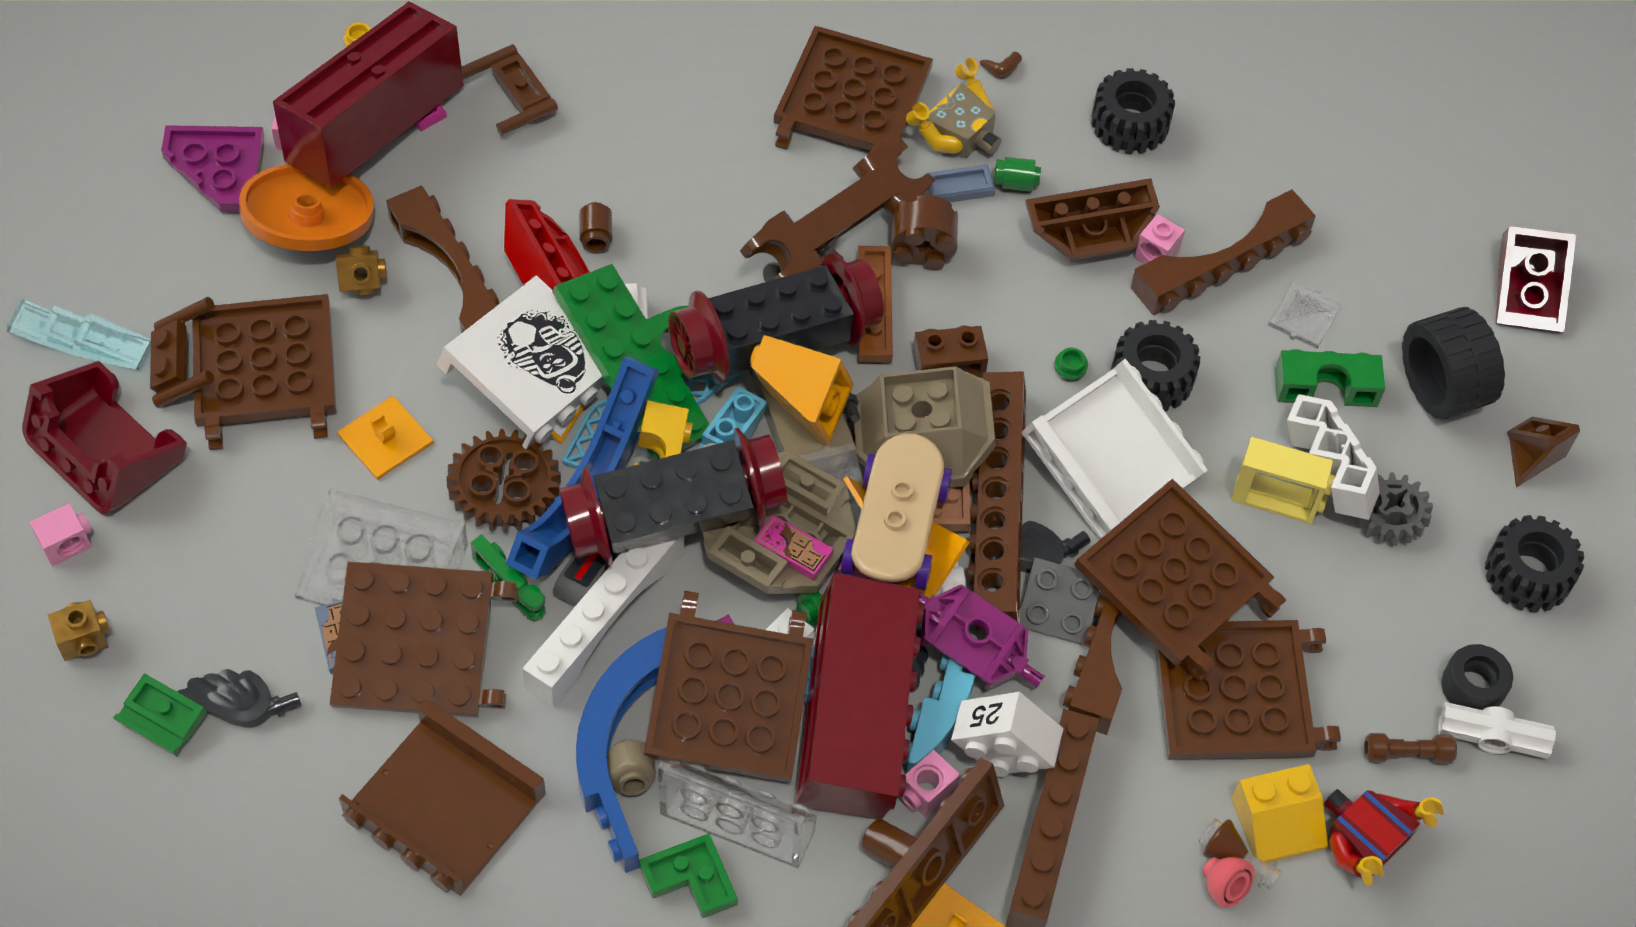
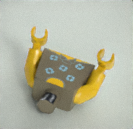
M968 58L965 60L968 71L965 70L962 63L955 68V75L961 80H966V85L960 83L931 111H929L926 104L919 102L906 115L907 123L911 126L918 125L920 127L921 138L926 140L935 152L955 154L961 158H968L978 147L991 155L996 152L1001 144V138L993 134L995 112L980 79H975L974 76L978 72V63L974 58Z

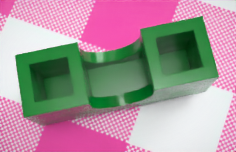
M1281 350L1275 367L1277 402L1295 403L1298 394L1314 397L1318 383L1322 382L1334 384L1342 391L1344 406L1378 407L1385 391L1382 355H1370L1364 352L1350 354L1336 353L1334 351Z

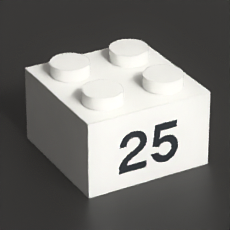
M1021 692L961 701L951 740L961 747L969 757L977 761L983 758L993 763L996 776L1004 777L1010 773H1034L1040 769L1054 768L1063 727Z

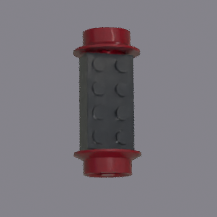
M829 253L824 257L821 267L711 298H708L699 290L692 292L689 297L688 308L670 313L668 318L669 336L675 358L687 378L692 379L708 374L713 382L721 385L727 382L729 375L752 369V352L757 345L761 344L764 335L814 351L842 342H846L849 345L859 344L863 339L865 328L881 323L884 311L883 298L876 275L865 260L858 259L846 263L837 253Z
M737 427L733 429L734 440L595 475V489L588 467H583L580 483L559 488L577 559L599 553L608 565H612V556L606 530L612 552L616 554L750 519L752 515H754L759 526L763 525L766 509L788 503L784 475L770 434L748 439Z

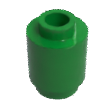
M1005 157L1004 160L996 159L994 185H1001V189L1032 192L1033 185L1039 186L1041 167L1035 166L1036 160L1014 157Z

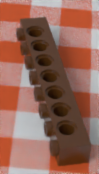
M1024 371L983 372V379L990 382L995 439L1003 437V439L995 440L996 447L979 466V473H974L972 477L973 493H978V502H972L971 520L972 523H977L976 532L970 533V552L975 554V563H969V584H974L975 594L1019 623L1025 437L1021 432L1026 428V382ZM998 466H1002V467H1003V468H1001V469H993V468L998 467ZM995 496H1003L999 499H992ZM993 526H1002L999 529H990ZM1001 556L997 560H989L990 557ZM991 587H1000L996 591H988ZM976 625V629H983L982 627Z

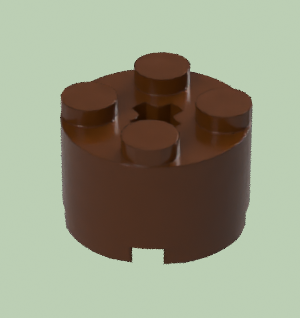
M932 195L916 196V201L907 204V199L899 202L893 210L892 251L894 253V260L899 263L925 265L930 270L943 268L944 262L950 260L957 252V210L954 211L952 209V204L948 200Z

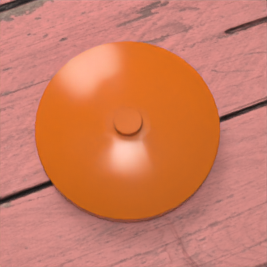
M284 164L271 167L254 175L244 184L239 196V214L244 226L259 239L290 250L321 251L347 245L360 238L369 229L373 221V196L369 188L352 174H349L331 188L296 167Z

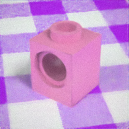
M1157 214L1140 234L1134 258L1145 264L1161 255L1176 257L1179 254L1185 230Z
M70 503L29 522L51 566L91 548L86 535L92 532L91 527L83 512L76 515Z
M932 750L905 774L906 788L901 799L912 811L918 810L926 818L940 806L947 796H951L956 790L960 774L935 750ZM929 782L936 788L924 790L918 784Z

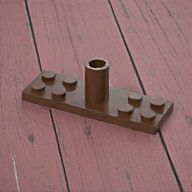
M980 758L973 768L968 769L964 773L959 786L951 796H947L942 801L939 811L918 838L883 819L875 820L868 827L862 840V851L893 869L884 881L876 884L869 900L861 910L853 913L847 927H911L1005 806L993 763Z

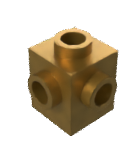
M364 245L350 247V252L338 253L336 256L339 292L354 290L355 295L375 293V288H380L381 279L387 278L385 258L379 259L378 250L370 251V246ZM357 268H365L367 273H361Z
M91 600L74 602L67 605L64 609L47 614L56 645L64 661L79 656H90L99 649L108 647L104 633L110 631L103 610L96 612Z

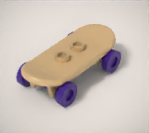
M900 434L884 442L876 455L869 453L862 485L867 490L854 540L847 539L841 574L852 576L856 566L861 573L871 579L892 583L906 582V579L917 574L915 588L926 591L933 555L925 554L937 502L946 504L952 478V469L944 468L941 452L928 438L918 434Z

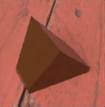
M1532 416L1507 431L1516 487L1565 458L1580 433L1579 425Z

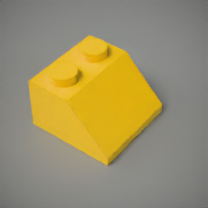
M1310 764L1239 780L1231 799L1256 865L1327 849L1328 842L1323 797Z

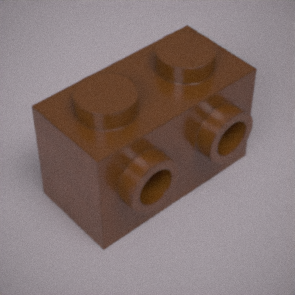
M962 325L950 329H926L915 332L913 354L917 371L956 366L967 373L983 378V372L987 371L988 354L982 326L970 327Z

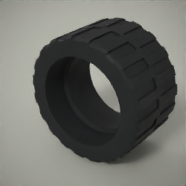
M1459 307L1409 324L1402 342V360L1405 374L1416 399L1429 414L1431 413L1437 419H1448L1493 404L1499 400L1505 385L1504 359L1499 342L1483 316H1480L1477 311L1469 307Z

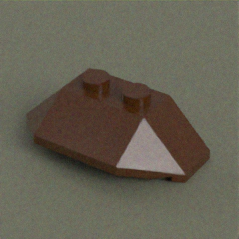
M1151 178L1026 199L1025 201L1033 232L1070 261L1134 250L1138 244L1140 234L1153 220L1160 208Z

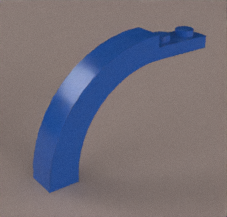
M624 357L592 440L566 486L580 483L583 467L586 466L589 469L594 489L595 475L625 468L640 434L636 430L660 370L633 357ZM560 495L537 521L517 532L506 565L537 580L554 569L572 551L574 547Z
M666 627L635 643L609 666L592 690L583 709L578 727L576 764L582 802L586 813L595 810L601 829L608 828L612 840L607 841L610 854L614 863L621 861L625 873L640 868L639 853L610 780L607 752L611 747L617 727L626 712L645 692L657 683Z

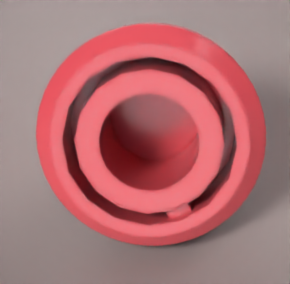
M1215 857L1211 858L1203 868V876L1207 878V889L1213 901L1222 908H1228L1243 900L1253 884V865L1238 857H1225L1220 860Z

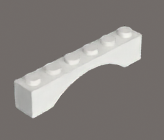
M684 536L621 552L613 564L609 566L522 668L525 688L555 707L577 681L595 647L622 611L644 589L663 578L684 553Z

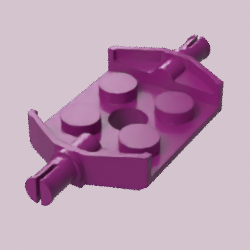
M962 584L937 596L932 594L930 598L920 592L919 603L924 604L920 643L922 647H924L926 642L985 681L987 683L984 687L986 690L1014 676H1020L1035 686V688L1040 685L1045 675L1027 664L1029 659L1027 658L1028 629ZM971 625L982 627L986 632V638L983 640L974 639L969 634L968 627Z

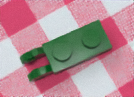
M482 534L471 541L472 559L483 571L493 572V582H516V587H518L517 602H512V604L530 621L542 620L546 614V607L544 606L545 596H543L540 589L536 585H528L524 573L506 565V556L497 543H490Z

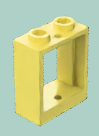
M1251 437L1238 473L1231 501L1312 524L1316 512L1323 513L1328 495L1330 496L1332 492L1331 486L1336 476L1330 474L1333 460ZM1256 472H1260V473H1263V474H1266V475H1270V476L1277 477V478H1280V479H1283V480H1287V481L1294 482V483H1297V484H1301V485H1304V486H1307V487H1311L1312 489H1309V488H1306V487H1302V486H1299V485H1295V484H1292V483H1289V482H1285V481H1282V480H1278V479H1275V478H1271V477H1268V476H1265V475H1261V474H1258V473H1256Z

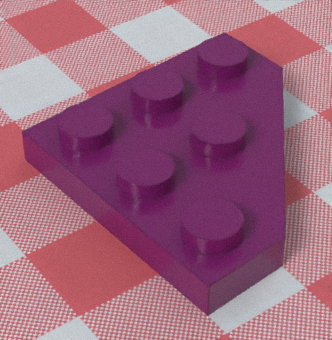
M165 125L161 152L163 159L221 212H239L241 189L250 178L260 172L265 135L263 127Z

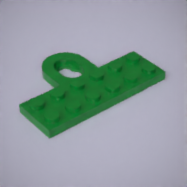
M613 264L556 285L552 293L609 388L612 390L624 357H633L660 370L648 401L689 409L686 422L693 423L689 443H682L681 451L702 442V434L710 423L683 381V378L686 376L679 367L675 356L668 353L661 343V336L669 333L668 318L670 313L688 308V306H678L646 319ZM643 415L636 430L638 432L641 430ZM646 448L653 460L661 459L655 451Z

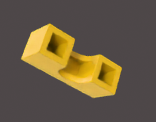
M647 400L637 446L655 451L660 458L680 454L682 443L688 444L691 436L693 423L686 422L689 409Z

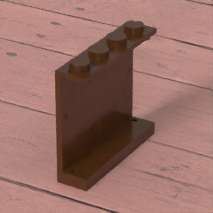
M426 698L417 709L420 723L352 800L342 794L339 797V801L343 811L342 816L348 824L355 829L365 828L372 833V839L385 850L393 848L399 852L402 861L415 871H418L420 868L431 875V881L438 888L445 892L451 889L461 896L545 796V782L543 777Z

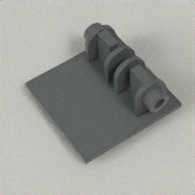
M1035 557L1020 610L1019 623L1028 630L1084 645L1100 591L1078 569Z

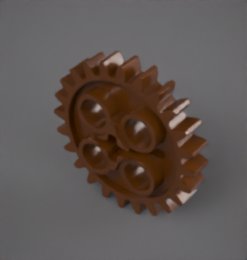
M500 429L498 437H493L489 431H486V440L483 441L477 436H473V446L462 443V454L454 453L453 464H448L446 481L449 500H454L455 511L463 510L464 520L475 516L476 527L481 526L486 521L489 522L490 531H493L497 524H502L504 532H508L509 525L513 523L519 530H522V521L527 520L530 524H533L536 521L535 514L542 516L547 511V506L550 507L554 503L555 496L560 495L561 472H559L558 460H553V451L551 449L543 451V442L541 444L536 442L525 449L522 445L527 435L520 439L518 430H514L511 437L506 436L504 429ZM512 456L509 462V475H506L501 502L495 504L499 497V485L502 484L507 457ZM520 496V497H522V498L515 499V498H512V497Z

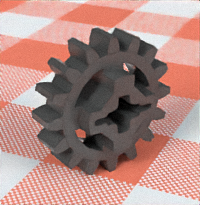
M1390 472L1388 480H1384L1378 474L1380 493L1373 508L1376 514L1374 515L1372 511L1369 520L1359 518L1358 525L1359 527L1368 525L1366 535L1370 537L1377 533L1379 535V543H1383L1386 538H1391L1393 546H1397L1399 538H1403L1409 544L1412 542L1414 534L1421 537L1425 527H1429L1433 503L1428 502L1430 494L1428 491L1419 492L1421 485L1419 481L1412 485L1409 484L1408 475H1404L1401 480H1396L1394 472Z

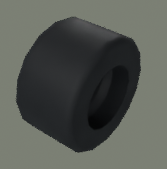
M1472 644L1458 649L1451 657L1443 671L1441 685L1443 694L1449 703L1483 710L1487 707H1499L1512 688L1514 676L1511 665L1503 654L1489 646ZM1465 672L1480 674L1487 680L1490 687L1481 688L1469 682Z

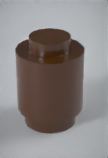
M599 202L589 203L582 207L579 212V236L585 250L593 253L603 252L609 248V244L613 239L612 211L608 206Z

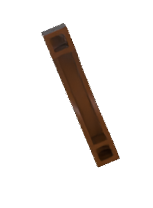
M421 185L386 200L389 219L403 243L417 247L434 256L456 278L463 292V306L459 317L461 333L500 304L492 288L487 290L485 287V279L479 266H472L470 263V255L464 242H457L455 239V230L448 218L443 219L440 215L441 209L434 195L429 196Z
M1291 189L1267 201L1263 214L1256 226L1243 239L1232 246L1215 253L1194 257L1161 255L1135 268L1130 288L1153 316L1163 310L1170 311L1181 301L1191 296L1197 297L1201 295L1206 288L1216 283L1222 284L1226 282L1233 274L1243 269L1249 270L1253 268L1260 260L1268 256L1274 257L1280 254L1285 247L1295 242L1297 244L1302 243L1311 235L1316 215Z
M1100 595L1094 616L1100 617L1097 627L1090 625L1084 642L1085 646L1090 647L1087 657L1079 655L1073 673L1074 676L1079 677L1076 687L1069 685L1062 706L1069 708L1068 710L1098 718L1099 722L1096 732L1107 735L1122 691L1111 655L1112 631L1122 612L1109 599Z
M1063 709L1059 723L1063 727L1055 767L1048 768L1007 917L1006 927L1046 926L1099 722L1098 718Z

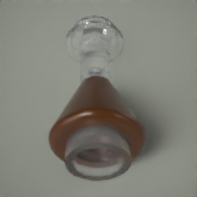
M1215 818L1199 839V843L1205 847L1203 851L1205 857H1215L1219 860L1225 857H1238L1250 862L1254 868V875L1261 879L1258 885L1259 888L1264 886L1269 890L1282 873L1277 868L1278 863L1275 862L1269 867L1248 851L1230 819L1222 823Z

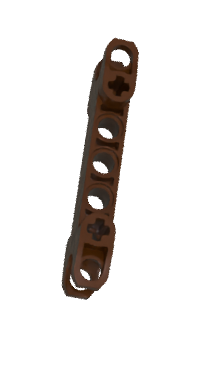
M903 140L880 146L861 159L852 168L860 180L795 223L785 210L778 213L764 224L762 229L742 247L740 252L745 259L758 253L772 255L778 261L781 270L775 279L821 267L823 258L818 253L820 250L882 208L893 220V210L899 202L907 199L906 204L916 201V196L922 195L935 180L930 174H925L918 179H912L905 176L899 170L897 158L908 148Z

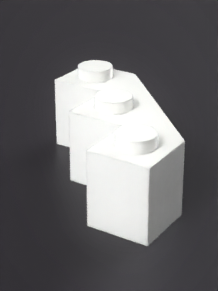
M1298 394L1287 419L1291 446L1310 449V454L1333 460L1330 474L1336 475L1331 486L1335 513L1369 520L1380 493L1377 467L1371 458L1367 457L1363 452L1360 442L1350 427L1344 424L1332 401Z

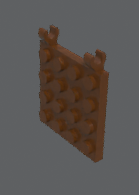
M815 25L774 113V123L779 124L776 130L778 139L775 146L788 149L794 129L870 151L869 153L880 146L902 140L908 126L906 115L913 110L912 107L919 100L931 71L933 59Z
M328 294L215 305L214 309L192 319L193 376L206 370L211 371L214 376L213 383L194 391V420L197 427L205 426V438L208 440L209 450L223 449L221 424L310 415L314 439L328 437L326 413L336 412L331 311Z
M1174 479L1168 481L1082 554L1074 564L1176 667L1185 661L1189 672L1199 682L1216 665L1214 660L1199 648L1207 639L1253 598L1257 600L1259 609L1268 618H1271L1278 612L1280 606L1286 602L1283 595L1269 585L1274 576Z
M347 561L330 706L418 713V707L427 698L452 716L478 718L479 707L505 709L507 694H504V690H481L491 600L517 602L518 587H516V582L499 581L493 583L494 574L487 571Z
M684 590L680 614L669 613L644 755L658 760L790 783L793 776L814 640L803 637L807 613L792 610L787 634L695 617L699 593Z
M1298 620L1227 621L1199 647L1216 663L1210 670L1211 672L1200 682L1191 675L1185 661L1176 667L1156 647L1168 760L1314 757L1317 748L1323 751L1337 750V742L1341 741L1339 726L1313 727L1302 651L1303 649L1308 653L1322 652V644H1326L1325 629H1299Z

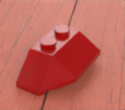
M508 199L505 203L504 252L523 285L537 275L553 290L558 284L590 272L569 235L550 216L540 211L541 206L536 201Z

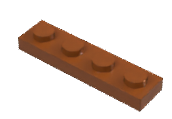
M858 245V259L865 260L874 271L881 289L884 307L881 323L865 328L863 339L858 344V362L892 363L891 246Z

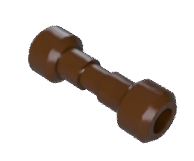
M1369 733L1364 741V754L1369 762L1384 763L1389 757L1403 758L1404 756H1416L1417 758H1432L1436 764H1452L1457 757V743L1452 735L1436 734L1432 740L1417 739V741H1404V739H1389L1385 733Z

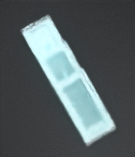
M21 299L7 324V332L40 345L93 361L139 370L151 346L150 338L88 313L86 318L57 306H54L51 311L25 299Z

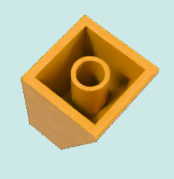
M764 335L761 344L757 345L752 352V369L765 390L818 441L829 446L854 385L842 360Z

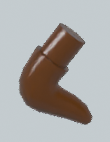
M1014 51L1000 63L985 59L980 61V65L995 77L1004 78L1017 68V65L1022 61V56Z

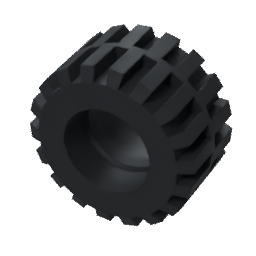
M1126 68V72L1121 70L1114 71L1113 76L1108 74L1103 82H1100L1095 96L1091 124L1095 128V135L1102 137L1103 144L1106 146L1112 145L1113 150L1118 152L1122 149L1126 150L1128 154H1133V151H1138L1140 154L1146 153L1147 148L1153 150L1157 148L1158 143L1162 144L1169 132L1175 100L1173 99L1174 93L1172 89H1168L1169 84L1165 80L1160 81L1159 76L1155 73L1150 75L1144 69L1134 71L1133 68ZM1125 109H1132V110L1139 111V112H1141V113H1134V112L1127 111V110H1125Z
M1149 320L1148 324L1145 325L1141 321L1135 324L1134 329L1129 327L1125 330L1124 336H1120L1111 370L1126 359L1131 366L1139 371L1142 382L1148 390L1159 398L1164 411H1168L1170 405L1177 408L1181 405L1182 400L1186 401L1193 390L1201 356H1198V345L1192 344L1194 338L1190 334H1183V328L1178 325L1175 328L1171 327V322L1163 321V324H1158L1156 320ZM1141 362H1159L1165 365L1169 370H1151L1144 366Z
M1531 515L1523 516L1521 521L1517 518L1511 520L1508 526L1505 525L1501 529L1485 562V569L1488 570L1486 579L1487 582L1494 583L1491 588L1495 594L1501 593L1503 595V602L1509 604L1511 601L1516 604V609L1522 611L1524 607H1528L1530 612L1538 613L1541 607L1544 611H1549L1553 609L1554 605L1559 606L1562 604L1578 581L1584 568V564H1582L1584 552L1578 550L1581 546L1579 540L1571 538L1572 531L1568 528L1563 530L1559 527L1560 522L1554 519L1552 523L1546 521L1545 516L1538 515L1537 519H1533ZM1520 556H1530L1539 560L1545 565L1548 572H1541L1530 568L1522 561Z

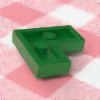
M710 833L639 859V867L652 898L688 885L702 918L738 905V898Z

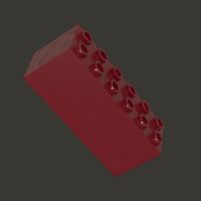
M408 1L273 100L284 161L332 188L464 86L457 26Z
M838 573L833 574L819 602L794 805L877 820L883 819L890 809L893 810L895 808L898 797H903L906 788V775L901 774L902 762L907 761L910 750V740L905 739L906 727L911 725L914 711L913 705L908 704L909 692L913 693L917 681V671L912 670L913 658L916 659L918 656L921 641L920 637L915 636L916 625L921 624L924 612V604L919 603L920 589Z

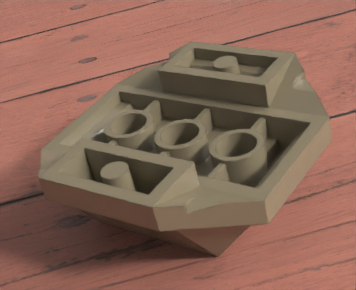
M956 366L882 374L870 386L856 395L859 402L857 409L860 415V419L854 422L856 455L858 462L864 467L866 466L869 453L876 455L878 449L890 438L904 433L918 434L928 438L937 446L942 454L944 468L952 469L950 488L963 487L973 477L974 471L996 447L990 382L967 373Z
M787 450L778 453L787 490V504L766 509L764 524L761 526L757 524L754 515H752L750 519L704 530L701 533L709 560L766 594L817 593L842 561L847 539L854 540L856 528L849 501L848 488L844 482ZM772 515L834 548L833 556L815 581L788 567L787 560L754 541Z

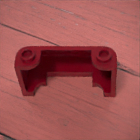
M96 361L30 384L22 432L27 444L96 511L101 514H107L123 506L180 462L184 457L187 442L172 429H165L159 432L155 439L116 402L119 389L118 379L100 361Z

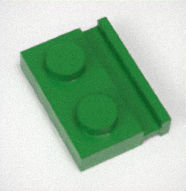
M144 673L124 701L122 710L119 714H115L113 719L177 757L184 742H188L208 711L203 706Z

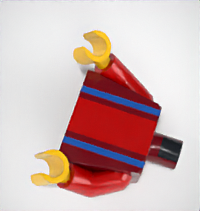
M1336 789L1323 804L1337 817L1327 834L1336 865L1360 877L1362 883L1366 886L1374 883L1373 876L1375 874L1380 877L1385 876L1383 866L1412 839L1420 825L1419 820L1423 819L1428 827H1435L1438 821L1434 813L1441 815L1445 813L1442 803L1435 797H1429L1421 802L1379 793L1376 794L1372 790L1365 791L1353 803L1339 789Z

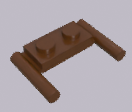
M514 44L462 66L463 80L492 68L494 77L519 110V114L496 124V128L501 136L558 110L556 101L550 97L549 93L518 53Z
M205 297L154 323L155 330L151 332L150 389L156 392V395L152 397V401L157 408L163 407L214 382V376L209 370L186 380L185 322L214 309L215 305L210 297Z

